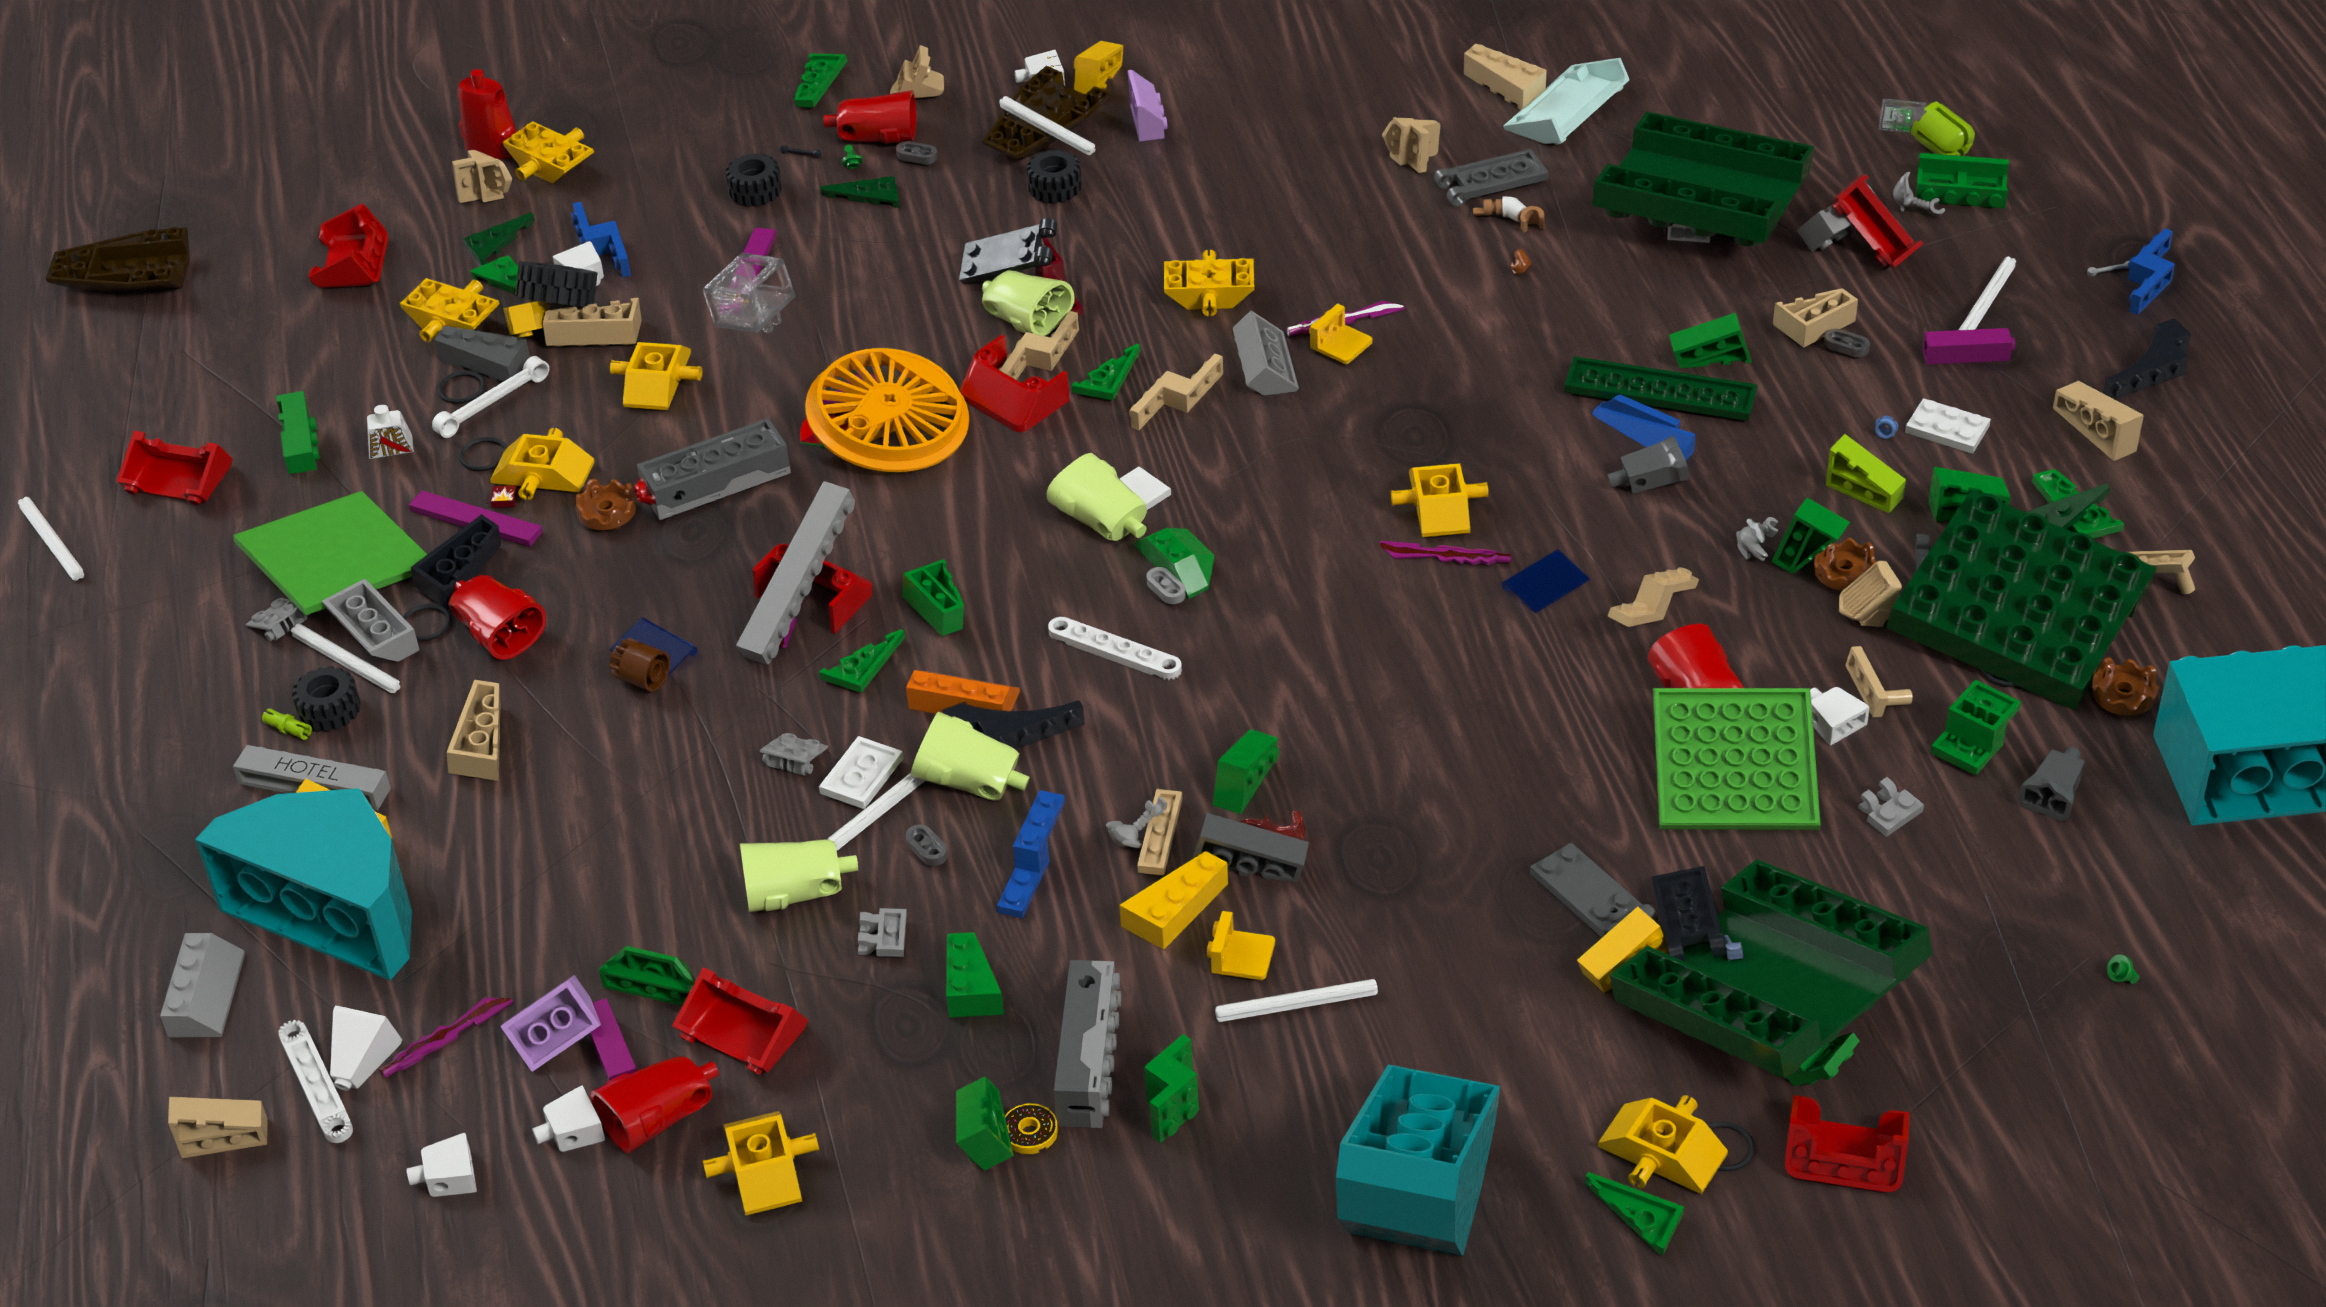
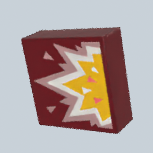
M517 485L493 486L490 500L491 508L515 507L518 493Z

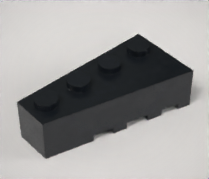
M481 514L411 567L414 587L437 604L449 610L448 604L455 592V584L458 581L463 580L467 582L476 577L501 546L499 526Z

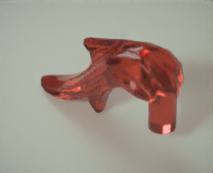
M1300 811L1291 813L1293 824L1285 827L1273 824L1267 815L1264 816V819L1248 818L1239 821L1300 840L1304 838L1306 830Z

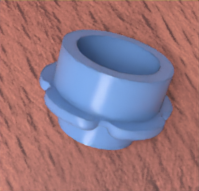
M1883 416V418H1878L1875 422V431L1881 438L1893 437L1895 432L1898 431V423L1893 421V418L1890 416Z

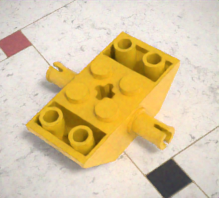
M533 121L503 141L504 147L520 166L515 170V174L522 181H525L526 178L533 174L553 184L594 153L592 148L579 143L580 140L584 139L581 129L576 127L564 136Z
M1205 250L1202 253V260L1164 261V293L1187 310L1202 309L1203 314L1209 316V310H1211V316H1214L1217 313V309L1233 308L1254 291V259L1216 260V253L1213 250H1210V256H1208V250Z
M426 278L400 303V306L422 328L419 332L420 337L425 342H431L443 326L474 330L500 303L499 300L479 295L483 290V286L477 280L476 282L472 280L464 289H460Z
M638 342L630 362L612 360V363H610L611 375H625L623 406L668 410L681 379L701 381L702 367L686 366L691 349L682 345Z
M551 428L547 436L523 434L507 447L490 482L522 486L518 494L525 500L527 496L528 500H531L537 488L581 492L595 461L592 456L570 439L562 438L563 433L561 430L555 428L554 431V428Z
M1460 464L1411 468L1409 476L1412 489L1391 490L1392 506L1413 504L1416 506L1422 537L1470 533L1468 499L1488 498L1487 482L1466 484Z
M1682 1096L1675 1108L1652 1097L1624 1104L1599 1140L1597 1147L1637 1164L1628 1177L1629 1182L1633 1186L1640 1180L1637 1188H1644L1654 1172L1702 1194L1726 1158L1728 1150L1703 1120L1692 1116V1113L1698 1107L1696 1100L1692 1097L1686 1104L1689 1096Z
M779 1111L723 1124L730 1152L725 1156L703 1160L707 1178L728 1172L736 1174L745 1215L802 1202L793 1159L797 1155L819 1151L815 1133L790 1139L786 1135Z

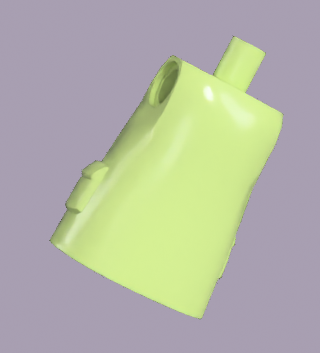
M1011 270L1003 272L992 282L986 281L982 287L984 292L982 303L990 314L1011 323L1019 332H1028L1041 336L1049 334L1059 325L1061 319H1064L1068 312L1071 311L1075 298L1072 287L1065 281L1031 276Z
M1093 453L1085 454L1068 465L1053 479L1048 487L1047 500L1049 503L1093 528L1108 540L1117 541L1129 533L1140 538L1146 532V526L1141 523L1147 513L1144 501L1117 477L1114 467H1111L1106 461L1100 460Z
M937 712L918 750L911 770L912 777L968 791L990 800H1000L1007 785L1025 791L1030 778L1027 775L1014 771L1019 758V753L1014 748L973 729L969 722L955 716L950 717L941 712Z
M832 840L740 844L749 913L762 910L767 912L785 909L790 904L836 894L842 890L840 873L858 871L857 856L838 858L835 842Z

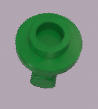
M846 145L844 150L847 156L841 160L842 165L848 169L858 168L863 162L862 156L856 155L851 145Z
M2118 954L2110 959L2107 972L2111 980L2119 983L2129 981L2131 984H2134L2140 979V976L2133 969V964L2129 957Z

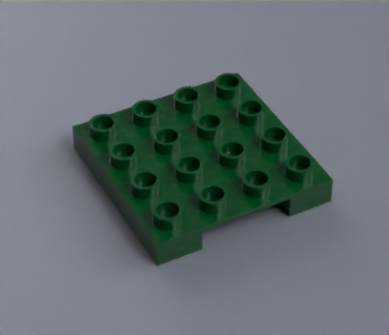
M1646 111L1634 128L1632 148L1619 166L1607 164L1594 181L1592 206L1605 208V213L1614 218H1626L1632 214L1648 218V223L1656 227L1665 228L1678 224L1691 227V232L1697 236L1711 237L1719 233L1733 236L1734 241L1739 245L1756 246L1766 242L1811 171L1814 146Z
M1971 490L1892 606L1886 628L2076 711L2092 685L2094 673L2098 671L2101 660L2128 617H2133L2149 591L2157 567L2141 561L2133 553L2119 552L2095 542L2092 537L2085 533L2071 532L2052 524L2037 513H2026L2002 503L1999 498L1992 494H1981Z
M1756 859L1721 887L1725 909L1717 915L1722 935H1728L1732 943L1741 942L1743 959L1728 960L1727 955L1713 958L1709 942L1683 947L1685 962L1650 946H1645L1609 976L1616 1002L1636 1010L1646 1017L1653 1018L1680 1030L1688 1036L1715 1046L1729 1055L1739 1057L1761 1067L1773 1075L1786 1078L1788 1075L1799 1070L1801 1064L1825 1044L1835 1040L1838 1033L1857 1017L1872 1009L1875 1002L1894 986L1909 978L1912 971L1932 956L1933 952L1928 927Z

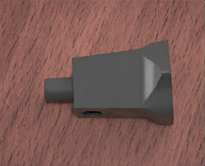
M1674 435L1657 444L1620 457L1622 470L1607 474L1611 488L1628 483L1632 494L1690 479L1686 460Z
M2075 747L2066 748L2064 753L2052 749L2035 774L2021 785L2018 797L2019 804L2025 809L2036 813H2043L2045 816L2059 821L2068 820L2072 810L2074 794L2080 783L2085 763L2084 760L2079 759L2081 756L2080 751Z

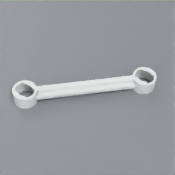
M537 356L530 357L524 363L522 371L452 414L446 411L438 413L432 422L433 430L444 438L452 437L457 432L461 422L528 381H543L549 373L548 363Z

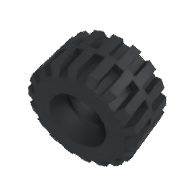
M1049 150L1033 156L1032 160L1028 161V189L1031 192V196L1036 197L1037 200H1043L1046 203L1065 202L1067 199H1072L1075 195H1078L1082 189L1081 164L1074 154L1061 150Z
M757 153L746 154L735 158L726 167L729 196L740 205L760 206V204H767L769 201L775 200L781 194L782 183L779 164L771 156Z
M328 666L327 668H317L318 670L315 671L311 670L307 672V675H302L299 681L295 682L294 689H292V698L300 722L311 725L314 731L320 732L325 730L327 732L331 731V729H340L341 726L351 723L350 720L357 717V713L361 709V701L354 677L351 676L350 672L344 671L340 667L335 669L334 666Z

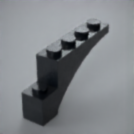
M2175 318L2156 324L2152 344L2148 351L2127 369L2106 378L2103 394L2115 400L2185 375L2189 359L2185 352L2188 351L2191 333Z
M1079 700L1061 706L1029 711L991 710L970 706L966 702L942 710L943 714L950 717L955 716L969 722L973 729L1015 750L1085 724L1084 709Z

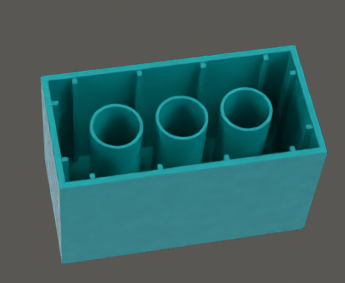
M2292 645L2281 650L2254 653L2237 651L2230 655L2204 658L2186 656L2179 660L2169 661L2153 736L2192 826L2326 812V645L2303 648Z

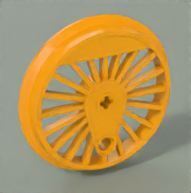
M864 349L839 358L813 381L808 390L805 403V413L810 428L829 451L857 466L884 472L916 471L944 461L962 444L969 426V411L966 401L953 379L932 361L917 354L897 349ZM872 366L877 382L864 367ZM879 366H889L888 382H885ZM894 368L902 373L897 383H893ZM855 369V371L862 377V379L858 378L849 371ZM840 376L851 384L837 380L836 378ZM907 377H909L910 379H912V380L909 381L906 385L903 386V384H904V382L906 381ZM829 386L843 392L827 391L826 388ZM822 400H831L846 403L823 405ZM946 401L951 405L936 404L935 402ZM849 412L833 419L828 415L831 413ZM934 413L954 415V419L951 420ZM926 421L943 426L947 429L944 432H942ZM848 423L846 431L839 427L843 424ZM914 425H916L929 435L933 436L934 438L927 441L926 438L920 433V431ZM902 427L906 428L918 444L908 445ZM896 431L901 447L888 446L889 433ZM884 436L883 445L870 443Z

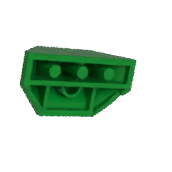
M1164 528L1134 542V546L1155 567L1168 569L1185 585V593L1188 599L1209 589L1215 556L1188 529Z
M625 946L599 968L603 988L683 1006L696 981L687 963L679 958L630 946Z

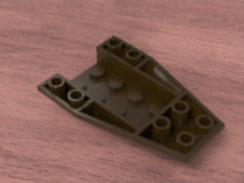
M1046 65L1020 87L1012 100L1070 131L1088 118L1112 95L1110 92L1096 86L1086 94L1064 86L1063 73ZM1004 110L984 138L983 145L1018 159L1039 152L1058 139Z
M172 227L160 230L150 229L54 252L46 281L63 287L95 292H139L182 288L190 263L187 227Z

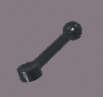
M786 145L780 147L782 154L791 152L814 155L816 158L821 156V151L818 149L809 151L788 148Z

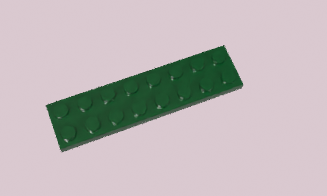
M1574 356L1564 384V392L1612 399L1620 394L1643 405L1749 421L1758 384Z

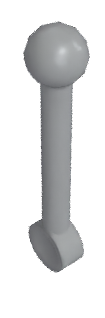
M2126 261L2124 264L2097 269L2090 267L2087 274L2095 276L2100 272L2122 268L2128 269L2129 261Z

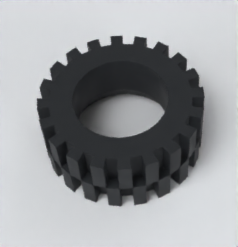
M520 261L515 296L548 303L588 306L589 304H594L598 272L557 264Z

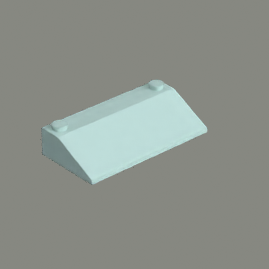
M1621 58L1570 66L1503 126L1504 129L1543 144L1554 143L1557 145L1563 143L1571 132L1612 95L1621 91L1623 86L1629 81Z

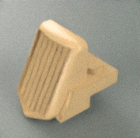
M919 46L913 62L904 61L898 75V80L892 86L890 94L913 90L915 98L940 96L943 93L944 76L930 70L931 67L928 66L930 56H928L927 47Z
M1394 117L1382 134L1385 144L1390 151V157L1399 165H1410L1418 173L1426 172L1429 157L1435 156L1438 153L1440 123L1435 120H1414L1413 118Z
M476 150L468 151V158L452 161L457 197L460 203L481 199L482 202L503 199V194L508 192L512 177L502 161Z
M1886 561L1876 562L1842 590L1839 595V612L1842 615L1857 620L1864 626L1883 627L1885 621L1889 620L1891 608L1900 596L1899 592L1902 586Z

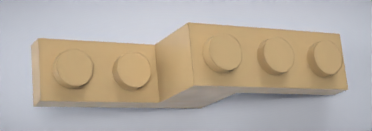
M1069 311L1066 317L1061 319L1059 327L1050 337L1026 332L1022 339L1018 340L1013 352L1007 356L1004 365L998 370L1015 380L1018 379L1027 365L1052 371L1079 331L1078 313Z
M1214 354L1208 361L1204 362L1202 368L1196 374L1192 375L1191 379L1166 371L1143 394V397L1131 407L1129 412L1131 428L1140 430L1163 405L1188 413L1223 375V356Z
M1685 568L1644 575L1635 601L1611 607L1608 617L1628 627L1663 620L1673 593L1696 588L1699 579L1692 576V572Z

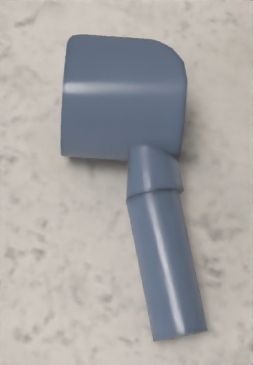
M1724 935L1723 939L1727 949L1728 960L1743 959L1741 942L1732 943L1729 936Z

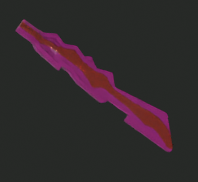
M1380 542V546L1393 559L1437 557L1441 562L1455 561L1459 564L1475 565L1481 563L1490 565L1494 563H1511L1512 554L1499 553L1494 550L1479 548L1474 550L1439 545L1437 548L1420 547L1419 543Z
M483 998L451 1026H439L432 1035L421 1036L419 1041L411 1043L406 1050L397 1053L389 1064L379 1069L380 1074L386 1079L395 1072L404 1070L423 1060L425 1055L456 1040L458 1033L473 1023L478 1026L511 1005L513 999Z

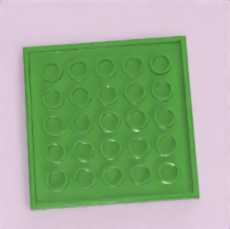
M363 491L233 535L234 543L304 615L325 609L326 607L323 605L322 600L363 579H366L377 590L412 577L411 567L428 555Z
M1653 688L1659 829L1820 830L1810 688Z

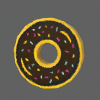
M1027 1103L1016 1106L1005 1115L1012 1150L1020 1154L1039 1153L1040 1149L1044 1147L1047 1149L1052 1146L1057 1138L1058 1122L1055 1114L1045 1106ZM1027 1126H1034L1037 1128L1033 1132L1023 1131V1129Z

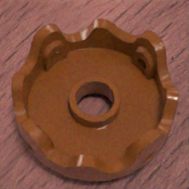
M590 479L586 484L585 491L582 494L576 495V511L580 522L584 526L595 530L618 529L632 519L636 511V501L632 485L627 483L623 486L619 481L613 479L610 484L602 486L596 479Z
M1846 538L1840 544L1831 543L1823 552L1815 556L1814 573L1825 586L1842 591L1877 562L1875 561L1874 547L1870 542L1859 545L1852 538Z
M2110 657L2105 658L2098 671L2094 673L2091 686L2093 698L2098 705L2111 713L2124 716L2139 715L2150 710L2156 702L2159 691L2154 666L2148 665L2142 668L2132 659L2126 660L2123 664L2115 665ZM2120 689H2125V690H2128L2129 692H2128V693H2124V692H2121Z

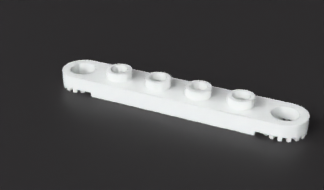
M1066 617L1054 618L1048 624L1049 636L1052 639L1055 638V640L1066 642L1067 645L1150 675H1158L1160 678L1163 677L1164 680L1166 678L1168 680L1170 678L1175 679V677L1178 678L1181 675L1182 666L1180 659L1170 654ZM1059 626H1063L1064 628L1066 627L1065 630H1056L1057 627L1059 628ZM1170 664L1172 667L1174 666L1173 669H1164L1165 666H1170Z
M293 1020V1022L288 1021V1024L284 1023V1026H281L278 1031L281 1043L325 1138L332 1143H340L347 1140L353 1132L351 1121L306 1026L299 1020L298 1022ZM299 1031V1035L297 1034L296 1038L295 1036L293 1038L287 1036L291 1032ZM337 1125H344L343 1129H341V1132L338 1131V1133H336V1131H334L333 1133V1131H331L332 1128Z

